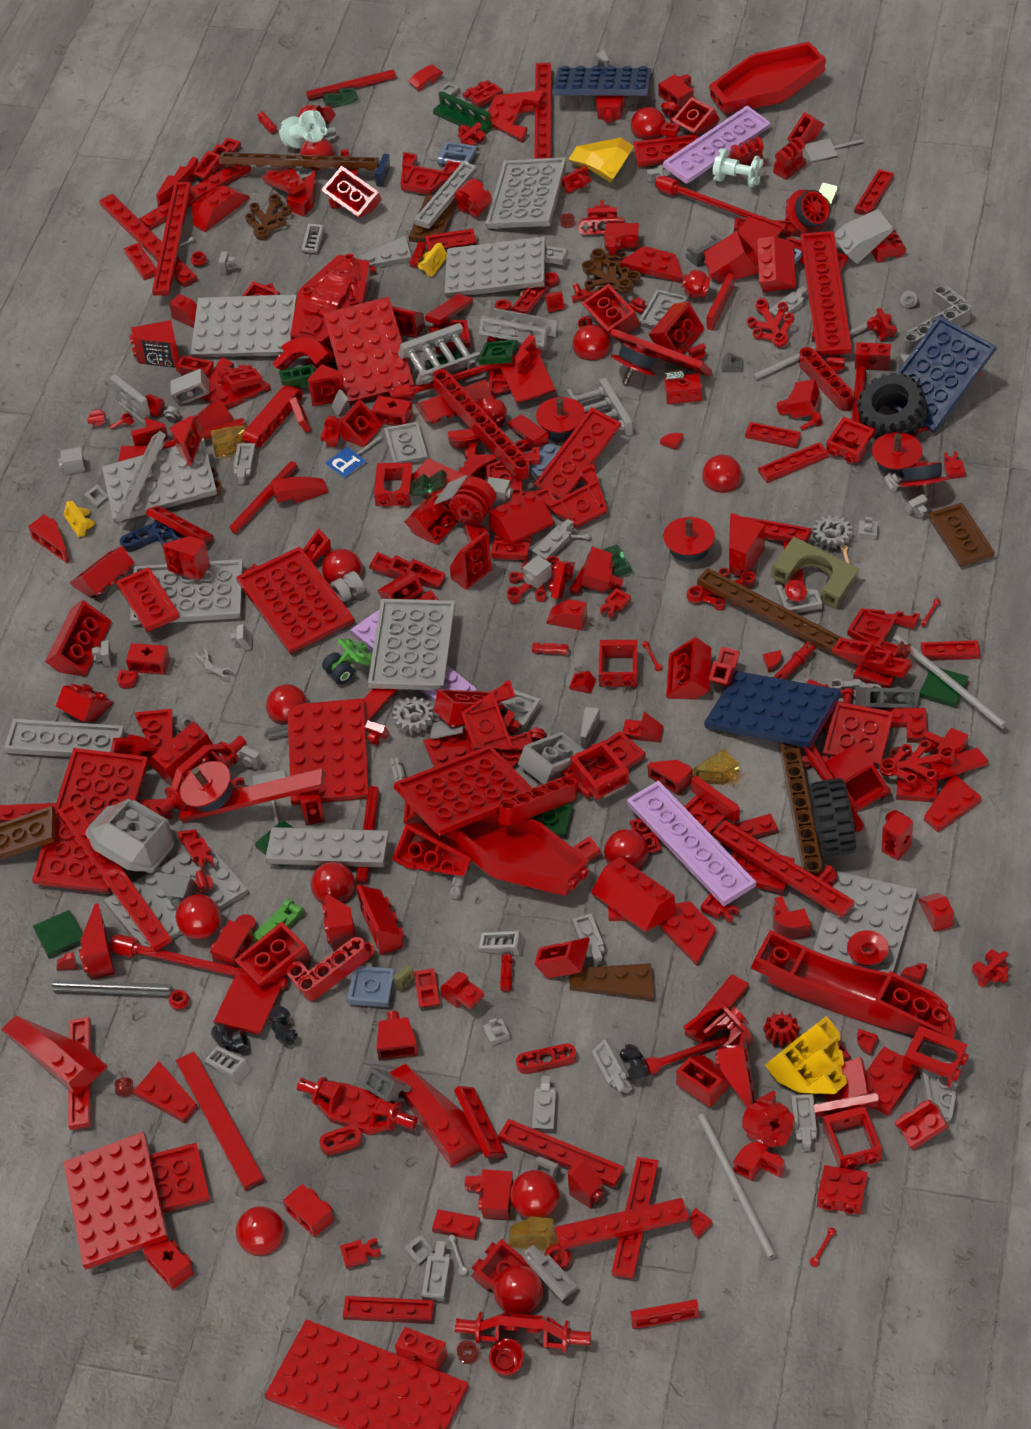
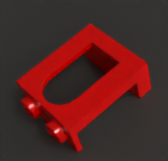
M377 463L374 486L375 506H411L412 463ZM402 480L401 487L396 491L385 490L384 481Z
M919 1026L904 1055L902 1069L910 1072L912 1066L916 1065L948 1078L947 1087L950 1088L953 1081L957 1082L961 1074L960 1066H965L969 1054L966 1053L968 1044ZM925 1039L953 1050L957 1054V1059L952 1063H944L919 1052Z

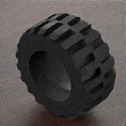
M890 373L887 376L883 374L880 378L871 380L872 383H868L864 387V391H861L857 401L858 413L862 424L875 429L874 438L876 440L885 434L894 432L915 435L918 432V428L921 429L923 427L924 421H926L928 416V405L919 382L915 381L911 376L907 377L906 374L901 373L899 375ZM904 401L907 403L905 408L896 414L883 415L878 413L880 408L888 402Z
M835 778L813 782L809 785V793L821 856L828 858L855 852L856 836L844 780Z

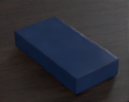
M383 154L376 170L375 180L378 187L383 186L389 171V154Z

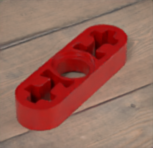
M622 217L583 218L578 223V230L584 235L605 234V229L601 230L597 227L599 222L609 223V221H612L611 223H617V221H620V223H626V221ZM592 222H595V230H593ZM584 223H587L588 226L592 227H588L587 230H584V227L581 226H583Z
M565 1043L523 1052L516 1058V1067L520 1073L530 1074L570 1065L576 1060V1049L572 1044ZM564 1052H568L570 1056L566 1057ZM544 1055L552 1057L549 1062H542L540 1059ZM523 1061H527L528 1065L524 1066Z

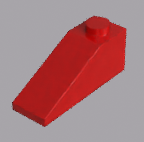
M44 514L28 526L31 538L65 563L69 562L58 524L53 518H49Z
M746 1043L721 1046L717 1049L718 1053H715L717 1065H720L721 1072L745 1106L753 1105L756 1103Z

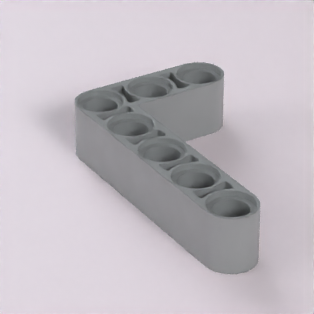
M942 283L934 285L932 303L942 312L907 331L903 336V351L906 354H911L938 316L960 327L969 323L971 319V304L947 285Z

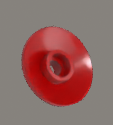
M864 930L857 932L850 937L847 943L849 957L854 962L864 966H873L881 963L889 952L887 940L875 931Z

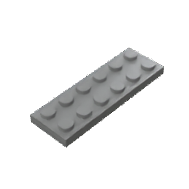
M13 719L4 750L5 753L71 757L73 748L110 752L113 738H123L125 729L124 726Z
M272 827L265 860L267 864L323 865L329 862H337L345 866L384 867L389 832L380 830Z

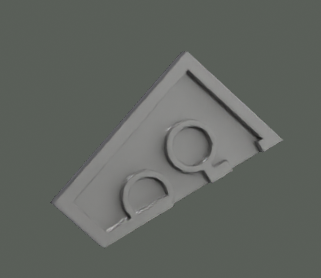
M405 236L360 255L361 260L369 261L370 267L375 266L376 269L407 263L412 257Z
M919 1067L925 1101L931 1100L937 1104L946 1122H950L953 1115L959 1079L957 1082L953 1081L951 1087L948 1088V1078Z

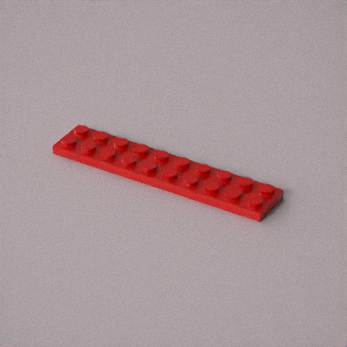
M834 231L800 234L816 352L820 356L852 354Z

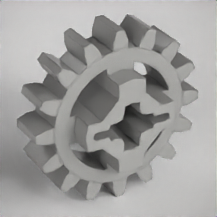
M828 515L827 519L821 517V521L816 520V525H813V538H815V543L820 542V547L826 545L827 549H830L831 546L834 549H837V546L843 548L844 543L849 544V539H852V526H850L849 521L845 522L844 517L838 519V515L834 518Z
M416 697L413 700L406 698V702L399 701L400 706H394L395 711H392L393 724L396 725L398 730L402 728L403 733L408 730L410 734H413V731L419 734L420 729L426 731L427 725H432L431 720H434L433 707H430L429 702L424 703L423 698L417 701Z

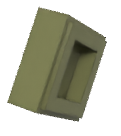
M409 964L393 976L394 987L399 992L415 980L413 968Z

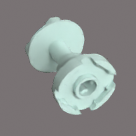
M312 110L303 112L300 118L296 116L286 118L282 121L281 129H279L281 141L284 145L291 147V149L301 148L306 140L312 143L318 142L327 134L326 124L320 112Z
M719 149L720 156H716L713 165V175H716L713 180L722 182L726 175L736 176L737 174L748 176L749 188L752 189L755 185H759V172L763 167V159L755 156L751 166L739 164V160L731 159L728 149Z

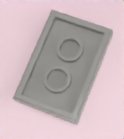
M657 289L639 319L641 324L639 326L653 329L674 303L687 302L688 297Z
M117 375L111 376L110 380L116 403L145 425L144 418L151 419L147 399Z
M418 422L384 428L393 463H412L414 465L424 463L428 458Z

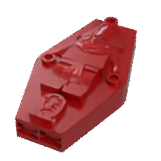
M810 42L755 53L748 56L710 84V98L725 115L737 113L746 106L755 109L781 103L825 72L826 59Z
M351 253L345 256L339 254L300 288L290 332L291 340L295 338H310L325 345L327 348L332 346L323 313L366 302L371 276L369 261L354 258V255Z
M498 812L445 834L447 841L472 857V862L495 879L566 896L571 890H575L577 885L582 880H585L589 874V860L536 820L526 819L513 825H502L498 822Z

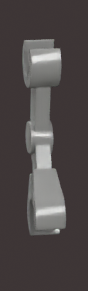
M203 649V656H199L197 652L195 653L197 661L206 668L207 673L221 676V679L225 682L229 681V677L226 674L233 676L230 668L221 669L213 666L209 661L206 649Z
M855 679L854 681L832 680L833 688L840 690L846 688L856 689V687L881 688L878 684H866L860 679Z

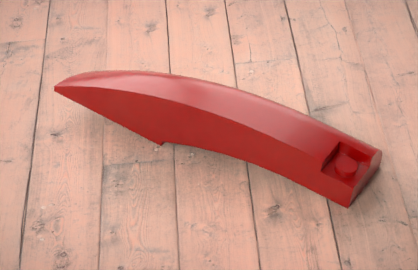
M772 930L768 932L752 963L751 969L769 977L768 983L830 1011L907 1034L915 1035L919 1026H922L950 1038L954 1037L955 1020L954 1017H951L948 1011L949 1006L945 1001L929 989L891 971L886 973L840 961L809 949Z

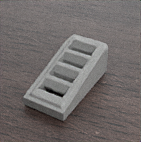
M308 223L301 252L318 254L325 234L324 225Z
M585 707L581 729V747L583 749L587 748L600 722L599 708Z
M520 931L483 932L478 950L485 953L521 956L524 937Z
M219 1046L204 1060L205 1064L237 1084L251 1071L245 1059Z

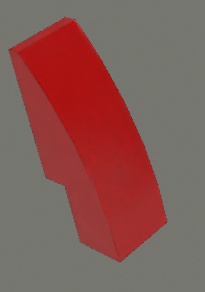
M290 477L270 482L272 493L277 503L290 499L297 503L329 493L322 478Z

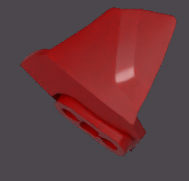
M723 1002L717 1006L708 1007L683 1026L685 1030L704 1031L709 1038L718 1030L729 1029L731 1031L729 1040L723 1046L746 1043L748 1047L753 1042V1036L747 1026L749 1024L748 1020L735 1006L731 1009Z

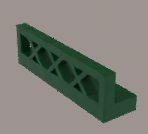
M443 91L439 93L440 104L433 109L434 115L458 126L465 125L472 128L479 122L482 125L481 130L485 134L492 129L490 112Z

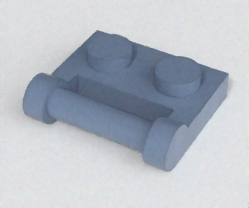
M446 141L438 156L437 163L438 165H444L450 160L471 164L477 152V146Z

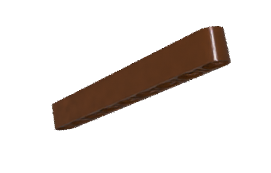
M780 742L781 762L801 867L818 877L822 872V861L800 749L797 745Z

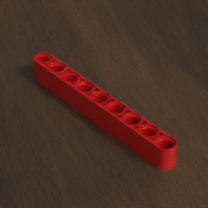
M445 369L434 371V389L516 479H527L529 477L528 458Z

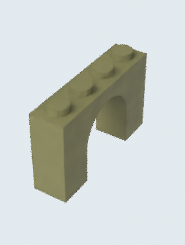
M793 537L774 563L771 578L787 584L799 569L803 567H817L823 570L830 578L822 589L820 599L822 603L837 609L857 580L859 568L803 540Z

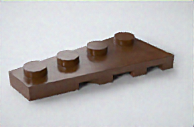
M651 963L583 967L580 973L569 975L570 990L593 994L603 992L607 993V996L616 997L617 994L628 996V999L636 1000L638 997L654 1002Z

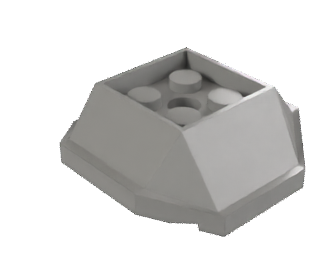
M130 799L116 805L107 806L87 828L85 833L95 851L127 870L145 871L151 874L156 871L174 847L169 821L137 801H131Z

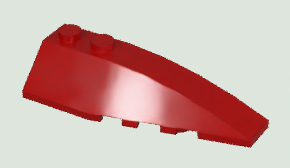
M17 1015L1 1029L2 1032L76 1096L108 1067L83 1044Z
M406 1063L389 1072L412 1086L410 1092L400 1091L399 1093L414 1115L418 1117V1121L450 1167L482 1151L461 1109Z

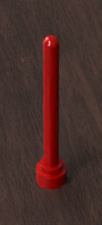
M730 1034L662 1058H654L653 1056L644 1059V1064L648 1066L650 1075L658 1073L662 1066L724 1045L729 1040Z

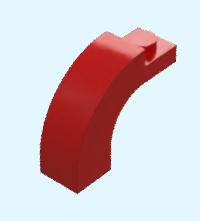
M295 338L281 346L284 353L279 354L272 364L275 368L282 371L286 370L299 357L309 356L317 366L321 364L326 366L335 356L329 348L313 339Z

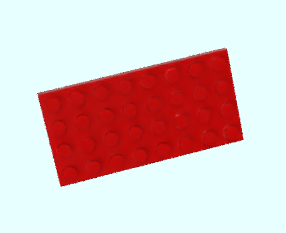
M73 748L55 804L56 839L55 842L42 846L32 877L33 884L110 894V888L60 819L57 810L74 801L88 822L92 824L107 806L116 805L127 799L137 801L149 763L148 757Z
M306 1319L264 1396L268 1401L338 1429H448L469 1388V1384L451 1375Z

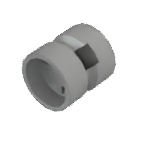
M355 571L344 575L343 579L338 578L330 583V587L342 603L350 600L351 595L355 597L365 591L363 582Z

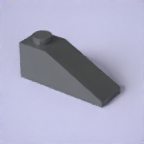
M856 687L855 705L864 707L918 708V689Z

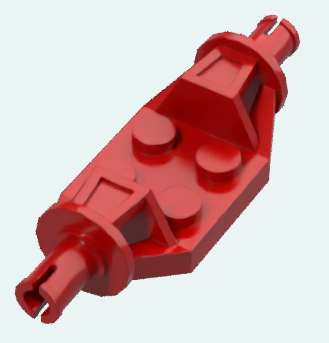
M239 735L230 744L221 741L218 744L204 745L176 769L172 786L164 790L167 798L156 806L157 812L161 816H165L173 807L183 810L186 803L181 798L180 789L185 777L194 768L206 762H221L228 768L232 764H236L239 761L236 753L243 746L247 745L246 740Z
M321 1077L317 1083L304 1078L299 1079L301 1082L298 1081L297 1091L313 1095V1105L318 1106L327 1119L334 1124L343 1127L349 1125L356 1126L360 1129L361 1133L366 1135L385 1130L393 1131L397 1124L414 1130L417 1125L418 1117L401 1112L402 1104L400 1102H393L391 1100L387 1102L368 1090L347 1083L328 1081L327 1077ZM324 1097L330 1099L329 1104L323 1100ZM380 1116L388 1117L387 1121H378Z
M479 1312L476 1320L456 1318L455 1333L474 1334L477 1344H480L482 1340L501 1341L503 1325L505 1330L517 1331L520 1327H524L526 1332L540 1333V1331L544 1330L543 1347L561 1348L563 1353H567L570 1344L586 1346L591 1344V1332L571 1330L570 1321L566 1320L565 1325L562 1326L549 1316L504 1312L484 1320V1312ZM495 1326V1335L483 1334L485 1329ZM550 1334L562 1339V1342L550 1341Z

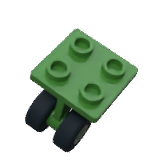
M339 638L337 640L338 643L346 650L341 656L339 653L334 652L323 660L322 668L327 674L331 675L336 684H345L352 678L354 669L351 667V664L355 661L371 666L372 653L368 650V646L361 641L354 642L349 638Z

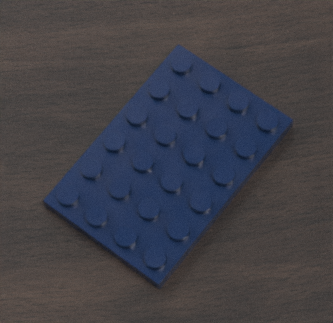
M562 66L558 68L553 95L648 96L651 68L647 66H640L638 68H632L631 66H624L623 68H617L616 66H608L607 68H601L600 66H593L592 68H585V66H577L576 68Z
M938 316L896 373L897 375L901 373L906 374L907 377L911 376L921 385L928 405V416L926 421H924L923 427L934 433L997 350L994 344L941 316ZM891 401L885 405L900 412L907 403L904 401Z
M736 671L730 685L726 686L705 720V728L811 748L841 697V690Z

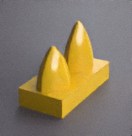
M436 243L431 251L423 255L425 259L418 264V268L425 271L427 277L434 276L447 259V252L442 243Z
M74 501L66 502L63 516L78 537L85 536L86 530L93 527L96 523L94 520L85 518L91 513V510L77 507Z

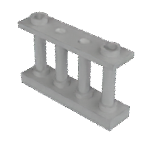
M493 308L492 318L481 317L479 334L508 340H518V342H524L529 335L535 337L536 345L545 346L547 336L556 337L558 320Z
M460 323L401 343L398 355L401 359L410 357L419 371L417 385L430 383L433 380L434 371L438 369H445L451 374L465 368H472L477 364L480 354L476 352L470 355L462 343L460 336L463 327ZM454 342L463 357L455 360L445 343ZM440 347L448 363L440 365L431 348ZM425 352L434 368L426 370L416 354Z
M606 378L599 379L597 390L575 397L570 389L567 390V397L578 402L598 396L603 397L604 401L585 406V414L591 407L596 410L605 407L609 408L611 412L604 414L621 422L620 431L623 430L626 437L633 435L632 421Z

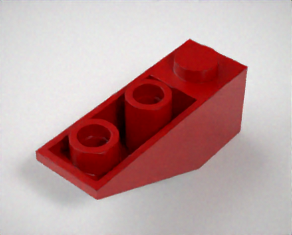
M313 171L304 180L305 189L295 194H289L286 198L287 206L290 207L292 213L304 217L313 208L317 189L316 171Z

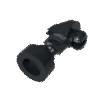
M274 1006L268 1015V1019L271 1022V1028L275 1033V1037L287 1046L293 1045L298 1037V1033H295L296 1030L286 1028L291 1017L290 1012L285 1007Z
M219 1023L213 1026L211 1031L212 1038L227 1050L230 1048L242 1052L250 1048L248 1037L242 1029L234 1032L231 1038L228 1028L225 1026L226 1024Z
M626 1044V1049L621 1050L620 1057L623 1060L628 1059L631 1067L627 1071L629 1080L649 1076V1068L643 1064L641 1060L643 1055L638 1047L633 1044Z

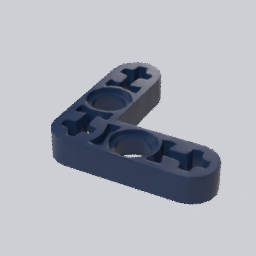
M155 521L120 538V545L127 552H131L157 540L163 547V544L167 543L164 541L166 538H172L171 541H174L178 537L170 527ZM143 534H148V535H149V536L146 537V538H141V537H140V536L143 535Z

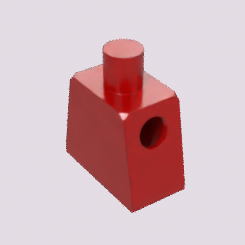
M595 95L598 119L604 120L606 123L619 120L626 104L625 95Z
M398 1011L388 1012L387 1020H381L378 1023L376 1048L379 1061L418 1055L417 1044L409 1019L407 1017L400 1018Z

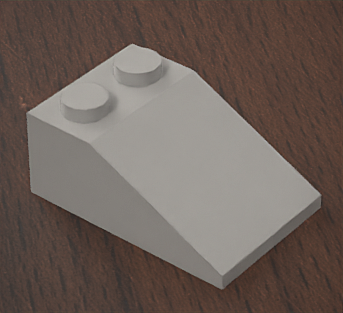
M877 209L844 224L834 236L845 254L858 264L894 228L881 211Z
M563 732L525 745L518 765L535 777L541 784H545L561 778V772L571 765L570 757L585 749Z

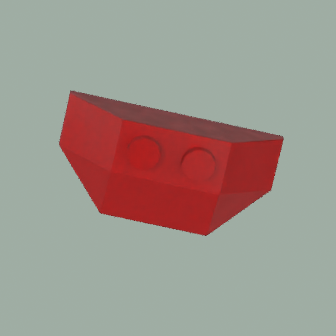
M228 186L212 188L192 203L193 226L206 232L250 199V196Z

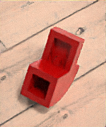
M721 647L717 662H713L709 681L729 686L736 672L740 651Z
M951 727L944 738L926 731L922 741L929 740L931 742V753L939 754V750L943 746H952L955 754H958L967 749L969 735Z
M128 735L127 738H113L110 752L145 756L149 759L148 765H151L152 756L156 753L157 747L153 742L144 737Z
M783 896L776 897L775 906L772 907L774 931L790 940L809 937L811 924L805 908L789 912Z
M462 972L454 973L440 987L441 997L456 1008L462 1003L471 1010L484 997V992L471 983L468 976Z
M758 1141L745 1145L733 1161L734 1172L752 1182L760 1169L781 1178L785 1170V1160L778 1154H771L770 1146Z

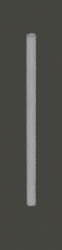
M867 322L849 330L850 337L867 330ZM799 353L754 373L753 378L758 380L799 361Z
M898 634L894 636L893 640L996 725L1000 728L1006 726L1007 723L911 644Z
M706 1114L698 1115V1119L768 1259H774L776 1253Z

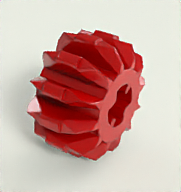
M781 1011L780 1015L773 1012L772 1017H767L763 1031L766 1040H771L772 1046L778 1043L782 1047L783 1044L789 1045L791 1041L797 1039L800 1027H798L797 1018H792L791 1013L784 1015L783 1011Z

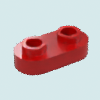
M349 1125L327 1132L320 1137V1149L326 1155H334L355 1148L362 1141L361 1131L358 1127Z

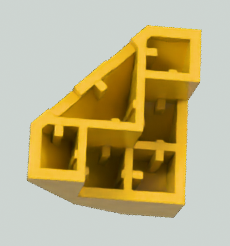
M621 137L576 146L568 161L579 168L583 167V165L587 166L590 170L611 183L634 146Z
M827 1016L765 1064L769 1073L777 1082L798 1093L835 1094L847 1084L846 1076L842 1073V1066L844 1065L843 1052L839 1050L838 1041L841 1040L840 1032Z

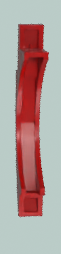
M469 442V449L465 450L467 462L464 461V467H459V472L469 477L482 479L487 476L486 465L497 462L496 456L478 454L477 442ZM463 523L469 543L484 531H487V528L480 524L470 526Z

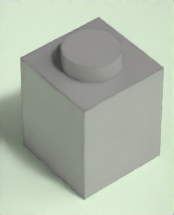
M81 447L60 450L61 458H58L59 468H63L64 475L85 472V461Z
M539 555L523 567L524 581L535 588L540 587L552 577L551 563Z

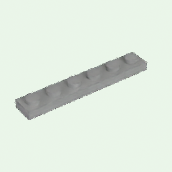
M462 162L414 219L415 225L429 229L455 198L454 193L477 172V166Z
M161 431L151 438L116 514L115 520L120 523L132 516L134 512L132 508L139 501L140 496L138 495L146 486L145 480L152 472L151 466L157 461V453L164 446L165 442L163 440L166 434Z

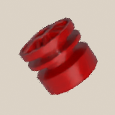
M468 477L449 502V509L452 515L460 522L470 526L478 525L483 521L496 501V492L485 480L478 477Z

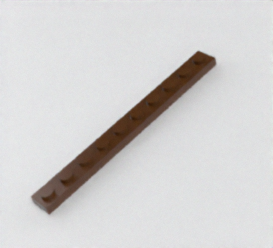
M222 152L219 156V164H224L225 166L240 164V166L255 165L257 167L271 165V167L287 166L288 168L302 166L306 169L318 167L319 169L333 167L337 170L343 166L351 170L362 168L373 171L378 168L380 163L379 157Z
M707 568L697 579L698 585L856 667L857 664L832 653L833 647L841 636L710 568Z

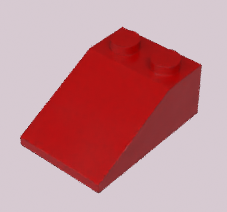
M484 531L459 550L449 567L451 580L465 590L492 571L489 533L487 531Z
M438 689L433 711L447 725L458 727L459 725H464L461 712L478 700L486 697L490 692ZM502 702L497 703L499 710L504 709L505 705Z
M99 903L93 906L81 938L82 949L78 950L84 972L89 973L91 980L115 974L106 927Z
M281 921L237 957L235 962L259 986H262L288 975L287 968L291 963L298 961L304 965L312 957L307 946Z

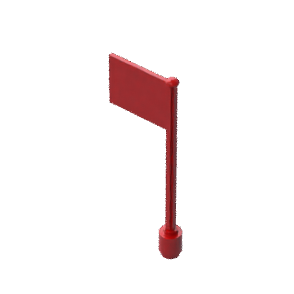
M658 176L655 181V188L658 191L671 196L679 193L747 218L738 229V232L754 248L757 259V238L779 237L781 233H785L788 229L786 223L776 222L681 187L678 180L668 176Z
M536 347L530 354V363L520 373L516 371V354L512 363L481 365L451 375L458 381L500 368L516 404L556 392L540 357L542 352L539 347ZM434 381L416 386H409L408 383L396 386L388 391L390 398L410 401L413 400V396L416 393L434 388Z
M113 935L109 943V950L117 955L134 958L135 955L142 954L235 976L213 1022L214 1024H226V1027L242 1029L246 1032L261 1035L268 1020V1015L274 1007L281 989H285L288 985V980L284 977L259 986L241 968L160 949L154 952L151 947L138 943V938L126 935Z

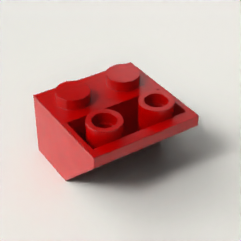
M437 495L425 499L404 521L416 536L435 545L458 523V520L443 502L434 504L438 498Z
M188 536L163 544L168 571L200 581L209 569L210 562L205 541Z
M71 684V686L62 687L56 707L83 722H95L113 704V701L107 698V694L94 691L90 685L82 684V686Z
M325 895L326 903L322 904V910L325 919L324 927L327 943L332 944L333 951H336L350 939L356 937L352 911L349 906L334 897Z
M585 937L540 947L534 965L547 979L580 973L590 938Z
M704 1055L689 1057L676 1070V1085L708 1107H711L731 1086L721 1072L720 1066Z

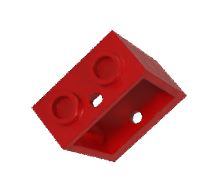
M600 640L599 687L637 686L638 640ZM605 658H633L632 672H605Z
M604 740L570 757L571 770L595 800L629 783L628 769ZM604 756L615 771L595 781L584 768V765Z
M865 1105L823 1116V1130L838 1167L855 1169L857 1166L874 1164L881 1160L882 1147ZM862 1125L871 1149L843 1156L834 1133Z

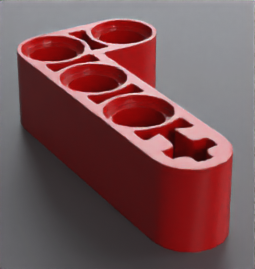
M354 937L310 971L301 962L297 961L288 966L287 974L305 999L312 1001L319 998L366 962L370 957V950L362 938Z

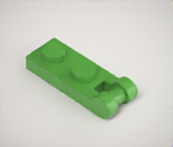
M286 899L282 907L252 935L253 941L257 942L281 921L290 929L303 916L305 909L300 905L296 906L291 899Z

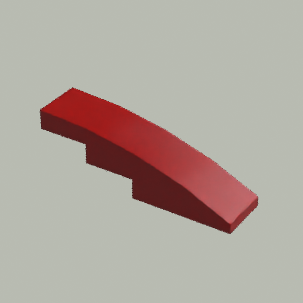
M227 137L222 145L217 144L212 152L207 151L191 174L202 179H207L224 166V164H219L221 153H236L241 147L240 141Z
M191 157L186 167L180 166L174 176L168 175L156 194L158 207L171 200L174 182L191 183L196 176H193L191 172L199 163L198 158Z
M378 551L369 566V569L395 579L406 572L416 574L422 586L437 589L446 573L414 558L409 562L397 555L390 558Z
M840 637L832 649V653L852 663L891 676L904 678L912 666L911 660L893 657L892 651L875 649L874 643Z

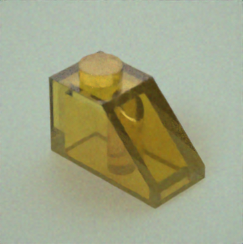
M245 425L211 430L215 458L233 455L236 452L237 444L244 443L242 442V434L246 429Z
M723 749L694 767L693 775L694 777H700L708 784L724 785L729 781H733L739 775V762Z
M530 1217L512 1225L508 1245L519 1249H528L534 1245L538 1250L546 1251L554 1241L553 1218Z

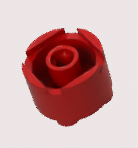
M472 178L454 193L459 211L462 213L466 211L473 218H477L492 202L489 190L485 191L482 188L484 185L480 181Z
M758 1100L753 1105H749L745 1110L742 1125L747 1133L745 1135L750 1141H758L771 1147L783 1146L787 1143L792 1132L795 1117L783 1104Z

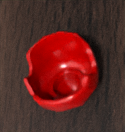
M504 1338L499 1343L493 1345L489 1354L491 1368L497 1374L506 1376L516 1373L521 1368L524 1359L522 1346L516 1340Z

